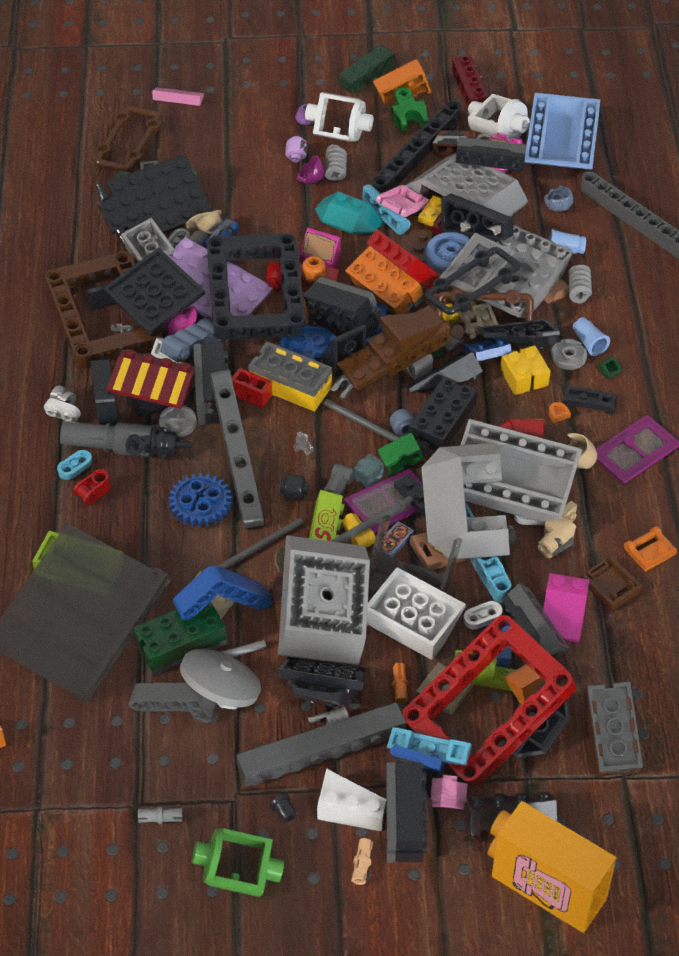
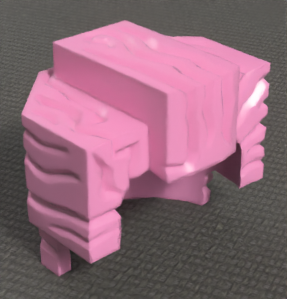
M443 775V778H432V807L464 810L468 784L457 782V776Z

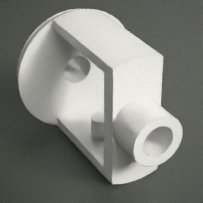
M321 92L318 105L308 104L306 107L305 119L315 122L313 134L316 136L354 142L359 140L363 130L370 132L373 126V115L366 114L365 102L358 98ZM328 99L355 103L349 122V136L340 135L341 128L334 127L333 133L323 132Z
M492 94L483 103L473 101L468 107L469 126L471 130L492 136L499 132L506 134L507 138L513 139V137L519 138L529 127L527 108L518 99L512 100ZM497 110L501 111L498 123L493 120H487Z

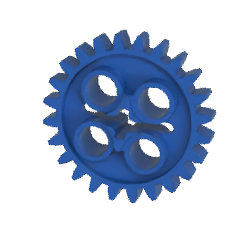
M202 473L199 474V477L192 474L191 479L185 476V481L178 480V486L173 485V491H170L168 499L172 516H177L178 522L183 520V525L190 522L192 528L195 524H198L199 528L202 527V524L209 527V522L216 525V519L222 521L223 515L227 516L228 510H231V490H228L227 484H223V479L217 481V476L211 479L209 473L206 477H203Z

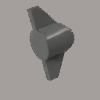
M450 335L451 342L445 345L446 352H455L460 344L465 342V339H456Z

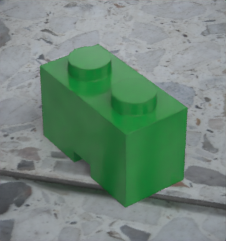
M412 432L378 449L390 476L404 470L403 466L409 463L412 466L425 459Z

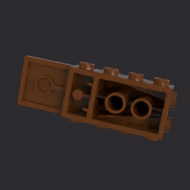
M429 305L418 310L416 313L382 316L380 320L383 332L367 340L368 345L339 361L337 367L358 391L386 374L388 377L393 376L450 343L451 328L446 321L443 322L439 313Z

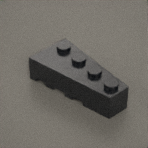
M452 193L441 198L442 232H456L466 236H473L474 233H477L485 238L506 240L514 235L513 217Z
M539 792L537 795L516 793V796L498 793L494 794V797H485L482 794L472 795V798H467V824L471 836L479 835V830L488 831L490 834L491 827L501 811L505 810L512 814L521 801L557 821V800L554 794L551 795L550 792Z

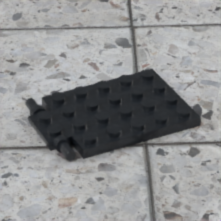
M186 154L107 181L106 185L112 195L111 198L109 193H106L102 183L96 185L100 195L98 205L112 234L116 233L117 237H120L124 247L125 244L121 234L126 232V229L129 230L150 218L153 219L164 234L186 226L187 221L197 214L213 212Z

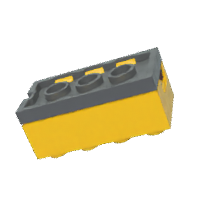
M266 341L259 351L260 356H255L249 364V372L272 381V395L315 412L332 388V367Z

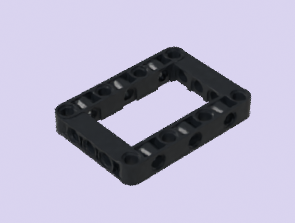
M290 233L210 237L207 240V259L214 336L219 340L299 337L303 335L305 331V311L295 236ZM278 258L284 314L266 313L262 315L233 316L230 313L226 260Z

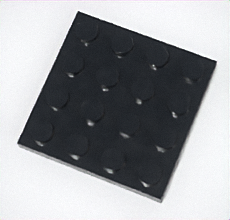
M159 247L103 288L104 293L149 336L205 295V290Z

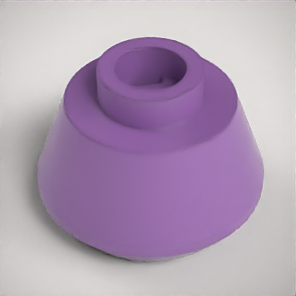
M308 104L300 106L295 116L296 121L304 126L315 123L305 119V111Z

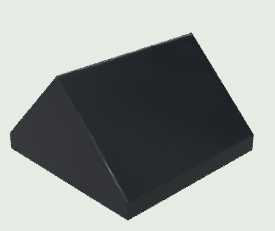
M109 283L82 291L90 311L116 304L104 293L103 288Z

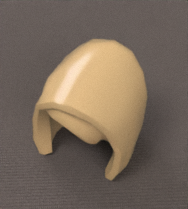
M577 433L568 434L567 436L570 437L569 446L582 449L577 468L590 469L597 460L595 446L584 435Z

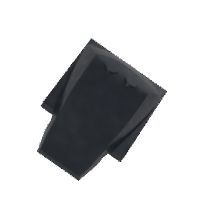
M287 657L279 667L277 677L287 679L291 698L302 699L308 703H325V705L337 707L338 705L346 707L349 706L359 691L363 690L369 677L370 668Z

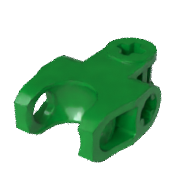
M405 87L398 88L395 92V105L390 106L394 124L401 132L407 131L406 126L409 121H416L423 127L428 122L424 101H415L410 89Z

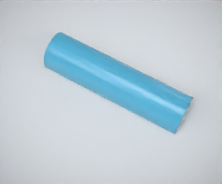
M372 185L363 186L362 201L369 203L380 218L398 235L406 233L410 228V221L406 217H402L401 214L386 208L382 203L379 204L376 200L381 193Z

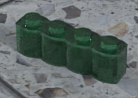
M382 45L377 46L371 53L364 55L360 61H356L350 68L343 70L338 75V85L352 94L360 91L363 86L368 85L374 78L381 76L385 70L395 65L396 54Z

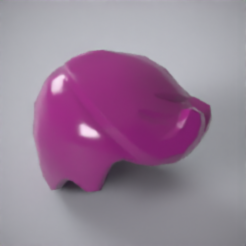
M313 156L309 163L303 164V170L297 174V182L313 184L323 179L325 170L318 156Z

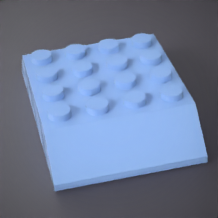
M535 93L525 163L592 170L600 100Z

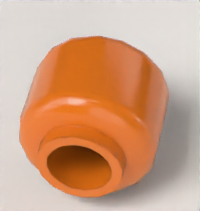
M312 256L304 260L302 275L306 281L315 283L320 277H325L326 265L321 258Z

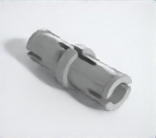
M163 806L158 807V809L140 808L138 809V823L158 822V824H163V822H182L183 809H163Z

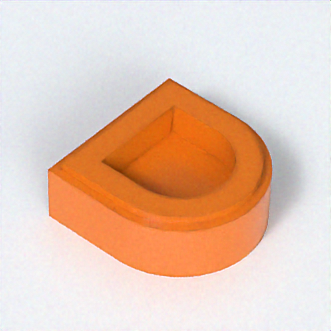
M555 402L550 405L548 414L553 423L571 417V412L565 404Z

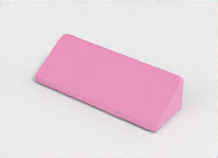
M156 87L152 91L153 100L200 106L204 93Z

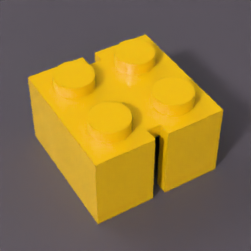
M535 345L520 349V353L513 351L510 354L501 356L500 371L514 395L530 391L532 376L533 390L549 386L550 369Z

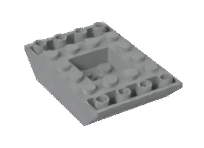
M514 225V235L506 240H498L496 243L515 251L512 257L521 264V268L513 274L512 280H516V282H510L509 284L499 283L487 292L506 293L508 290L514 289L518 293L530 294L534 299L535 310L562 278L573 250ZM497 254L491 256L488 265L485 267L490 269L500 256ZM507 263L504 268H510L512 265ZM475 267L462 282L476 288L487 272ZM481 300L516 317L526 319L527 301L519 300L515 304H509L506 300Z
M286 536L278 646L279 656L359 665L366 640L370 559L365 546ZM325 590L329 591L332 599L325 600L322 592Z

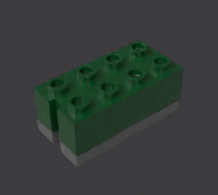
M212 602L188 620H183L176 609L133 628L136 646L142 658L145 657V663L152 677L180 665L184 656L189 651L195 649L215 650L227 645L225 625Z

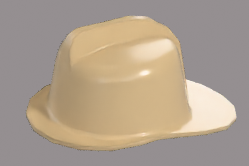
M215 210L213 212L197 214L187 221L186 228L189 230L199 229L206 232L208 236L212 235L222 223L220 217L222 211Z

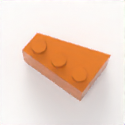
M417 59L373 81L384 104L396 101L395 92L398 88L405 87L410 89L413 97L423 92H427V94L432 93L425 73Z

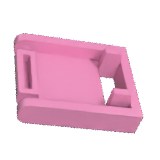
M400 185L378 195L376 201L379 204L382 203L383 206L393 212L401 214L402 217H407L424 209L429 199L409 189L407 186Z

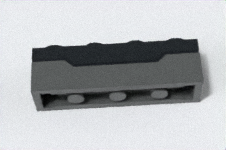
M459 137L455 163L523 171L527 145Z
M518 584L508 595L502 598L506 605L504 608L507 613L513 616L515 622L552 657L558 659L570 649L528 587Z

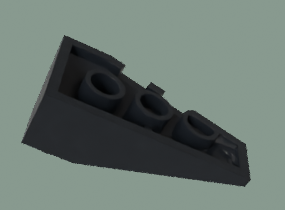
M546 319L477 327V331L483 337L530 347L535 345L538 349L553 345L560 335V331Z

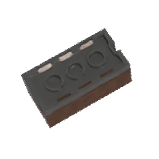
M613 683L611 688L606 689L605 684L587 686L584 692L595 776L604 777L639 773L643 768L631 683Z

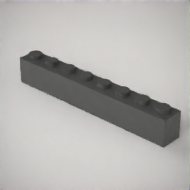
M396 702L237 754V766L246 787L258 785L262 781L271 778L276 779L283 774L297 772L304 767L318 765L325 760L336 759L352 751L358 752L370 745H379L390 738L393 727L406 730V722Z

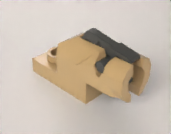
M570 501L565 506L561 520L545 522L544 537L538 542L539 545L537 547L546 558L550 559L558 555L574 543L573 538L576 525L573 521L577 516V504L573 501Z

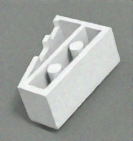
M326 769L317 806V819L382 831L386 814V799Z

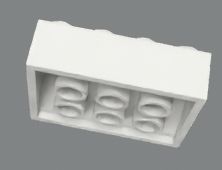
M397 567L368 602L367 625L433 660L446 642L466 604Z

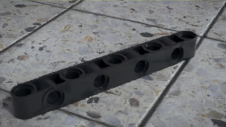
M457 101L448 102L381 169L373 179V187L382 194L396 188L434 149L433 142L438 133L453 129L460 121L461 104Z

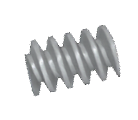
M330 145L326 149L325 177L331 181L341 180L346 177L347 152L338 145Z
M576 265L568 270L569 297L575 303L581 304L585 302L592 294L591 269L586 265Z

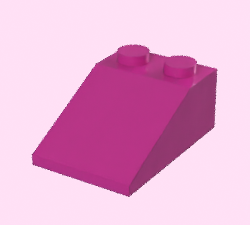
M549 573L543 609L564 640L579 643L589 580Z

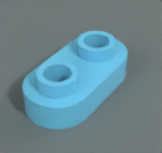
M79 450L63 460L57 467L59 477L64 480H70L92 465L91 453L86 450Z

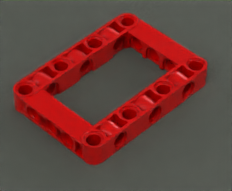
M507 615L497 617L405 707L402 714L405 722L415 733L451 740L447 733L433 719L507 646L545 681L546 684L523 702L514 711L515 714L504 725L501 724L484 741L485 744L473 756L470 755L468 757L466 765L446 763L470 787L481 785L576 689V682L570 672ZM510 626L507 631H502L503 627ZM475 655H480L478 660L472 661ZM562 680H568L566 685L559 686ZM449 684V688L442 691L443 686ZM537 710L536 715L529 716L530 711ZM415 714H419L418 719L412 721V717ZM507 740L503 747H498L500 741ZM476 770L475 775L469 778L468 773Z

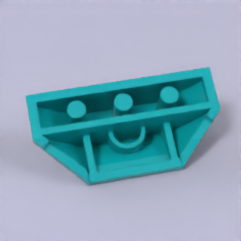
M336 192L323 198L315 208V212L322 223L350 234H374L376 229L379 230L384 224V221L369 203L341 192Z

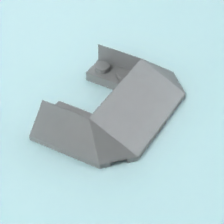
M488 443L438 448L421 467L428 543L443 553L449 560L510 555L506 515L466 518L463 484L502 481L499 444Z

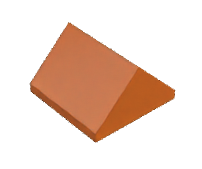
M527 664L504 677L520 704L525 702L532 694H535L544 681Z

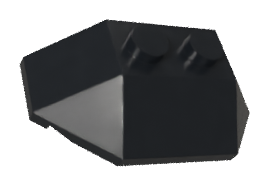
M545 681L542 682L537 691L546 684ZM567 700L511 755L515 758L546 754L570 719ZM537 710L530 711L529 716L536 715ZM502 740L499 746L503 747L507 740Z

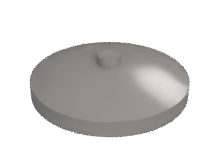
M195 649L189 651L181 662L180 672L186 683L197 693L216 703L231 707H246L255 703L261 692V684L255 673L245 664L225 653L210 649Z

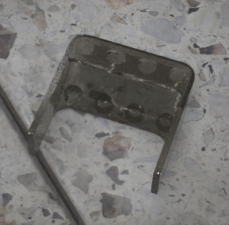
M383 516L370 557L368 596L373 597L397 567L446 593L463 539L457 538L454 540L445 572L438 573L386 555L383 550V544L391 516Z

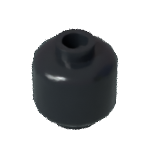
M288 474L285 479L282 478L280 494H283L285 499L302 500L304 494L308 495L309 483H305L304 476Z

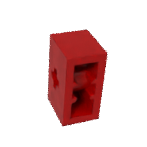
M239 368L232 376L236 397L261 408L272 397V381L242 368Z

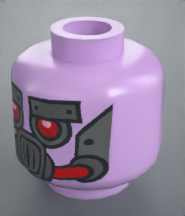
M300 136L290 138L286 142V157L292 162H300V160L305 159L307 156V142Z

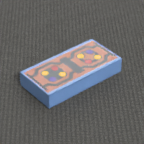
M397 521L375 545V551L391 560L411 536L414 535V530Z

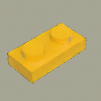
M432 196L419 214L418 222L433 227L441 215V198Z

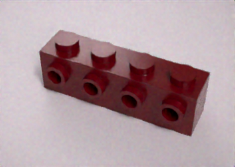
M471 55L452 58V73L467 108L473 101L483 103L490 96V93L486 91L485 82H482L481 72L477 70L476 61H473Z

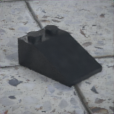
M362 325L333 338L323 351V364L332 367L334 379L343 374L338 369L337 363L366 347V326Z

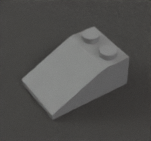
M152 218L121 234L126 249L137 262L158 247L167 256L175 252L173 246Z

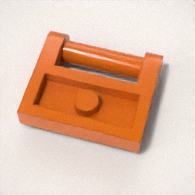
M654 526L648 533L639 538L624 543L627 553L645 572L677 553V549L662 534L658 526ZM653 538L656 540V542L640 551L636 549Z

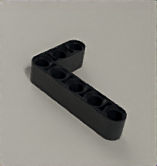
M109 358L92 360L91 368L98 423L102 425L111 423L112 426H115L118 421L114 393L107 391L111 378Z

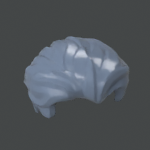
M559 185L558 188L551 189L544 196V201L548 209L561 212L566 211L572 206L574 198L568 187Z

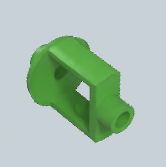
M224 828L214 830L210 844L197 841L192 856V864L204 866L203 882L207 885L256 897L262 896L266 880L280 882L284 868L283 860L270 858L273 839ZM223 840L261 849L255 884L239 881L240 875L232 873L230 879L215 876Z

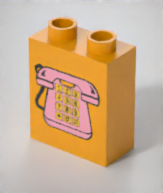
M523 801L520 802L512 814L505 810L501 811L490 830V834L495 836L487 855L494 859L492 877L584 933L607 900L617 857Z

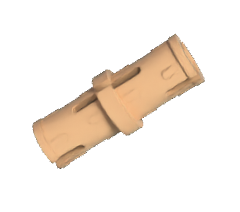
M367 838L359 840L358 852L353 861L355 866L352 881L359 885L366 883L367 870L371 866L370 854L373 841Z

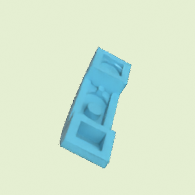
M393 727L387 748L391 749L392 746L397 745L431 756V753L439 755V759H442L444 763L466 765L472 744L426 736L410 730Z

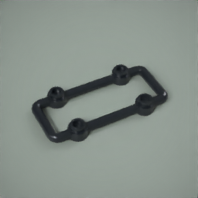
M492 247L487 251H478L475 254L474 260L445 279H436L433 282V287L426 291L425 298L447 315H452L459 310L467 312L471 307L472 301L499 283L509 284L513 279V274L521 268V264L499 247ZM494 254L499 255L512 265L510 268H501L498 271L497 277L470 295L459 296L456 299V304L452 307L446 306L433 296L435 293L447 292L450 283L476 266H487L490 261L489 258Z

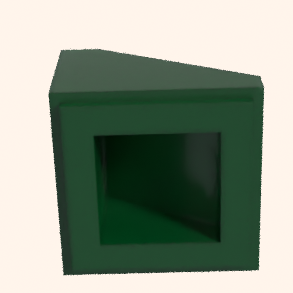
M615 356L595 366L607 379L623 372Z

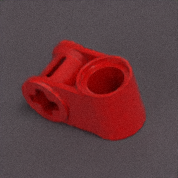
M103 469L95 470L75 485L73 493L76 496H80L86 505L93 504L97 499L110 491L111 485L107 471Z

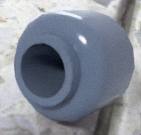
M400 409L391 415L390 425L398 436H404L409 434V426L415 418L409 410Z

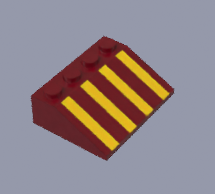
M131 349L122 350L118 356L107 391L181 409L192 388L196 367L188 363L173 362L168 358H156L151 354L136 353V351Z

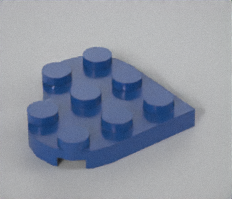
M305 325L303 335L299 337H282L280 347L315 360L316 358H323V351L336 336L330 333L328 328Z

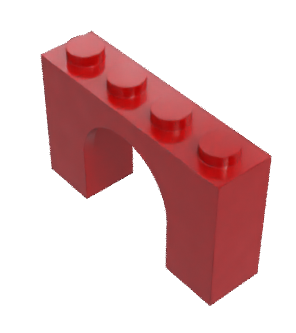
M376 229L367 242L369 246L428 289L433 287V282L441 276L378 229Z

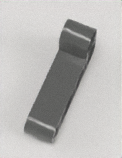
M137 683L134 685L129 706L137 711H190L195 720L209 723L212 720L216 702L200 695L187 683Z

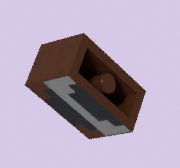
M440 131L433 142L437 157H448L455 154L459 137L472 138L470 131Z

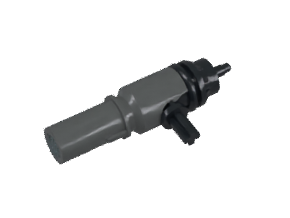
M63 421L60 432L61 445L104 449L105 452L113 450L115 454L129 455V457L151 456L155 458V454H157L158 458H163L167 455L175 456L177 448H192L191 442L177 440V431H169L166 427H160V430H158V425L153 427V425L118 422L115 426H112L111 423L102 425Z

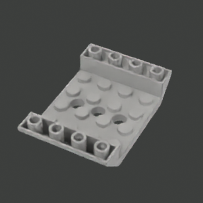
M456 153L444 158L406 185L418 194H422L427 189L434 190L442 196L452 193L510 217L528 204V200L517 179L492 167L455 163Z

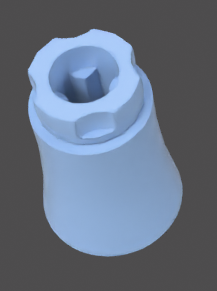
M551 229L549 241L573 250L572 254H584L586 237Z
M585 317L579 318L574 322L572 329L591 356H597L606 351L610 345V338L602 333Z

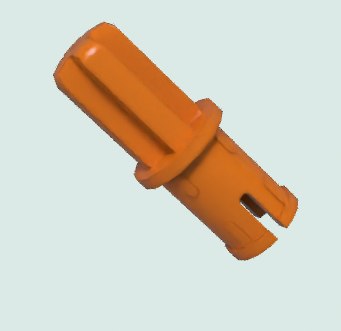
M395 663L393 666L394 680L392 681V686L395 690V703L405 704L408 702V680H406L405 665L403 663Z

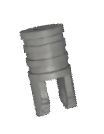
M342 374L331 390L335 391L341 385L345 389L340 397L344 399L353 388V385Z
M343 706L334 711L309 717L308 720L309 723H315L325 719L326 725L347 719L349 716L346 708Z

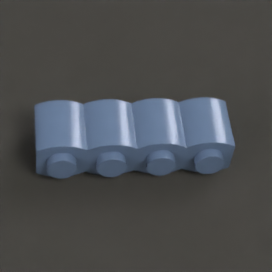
M203 318L197 324H191L186 329H181L174 335L167 336L162 341L160 352L179 363L187 360L188 357L194 356V344L220 343L222 340L214 336L213 321Z

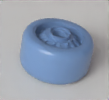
M445 232L434 236L426 246L424 263L439 275H442L470 238L456 232ZM477 247L470 255L475 257V254L478 252ZM472 270L459 277L458 280L463 281Z

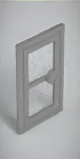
M474 233L440 278L445 279L474 260L475 254L478 251H487L492 247H499L511 256L515 254V251ZM494 254L489 258L490 261L487 266H476L448 286L454 289L460 288L464 292H474L497 277L498 271L504 268L508 262L499 255Z

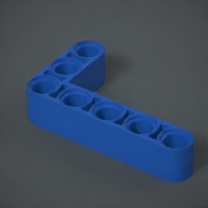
M218 566L206 568L173 599V604L183 620L193 618L217 595L257 610H264V607L268 608L273 604V599L264 584Z

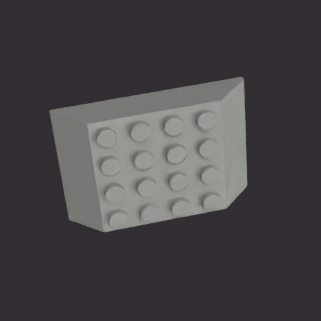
M469 419L460 446L498 443L502 481L463 484L465 501L539 522L561 520L582 449Z

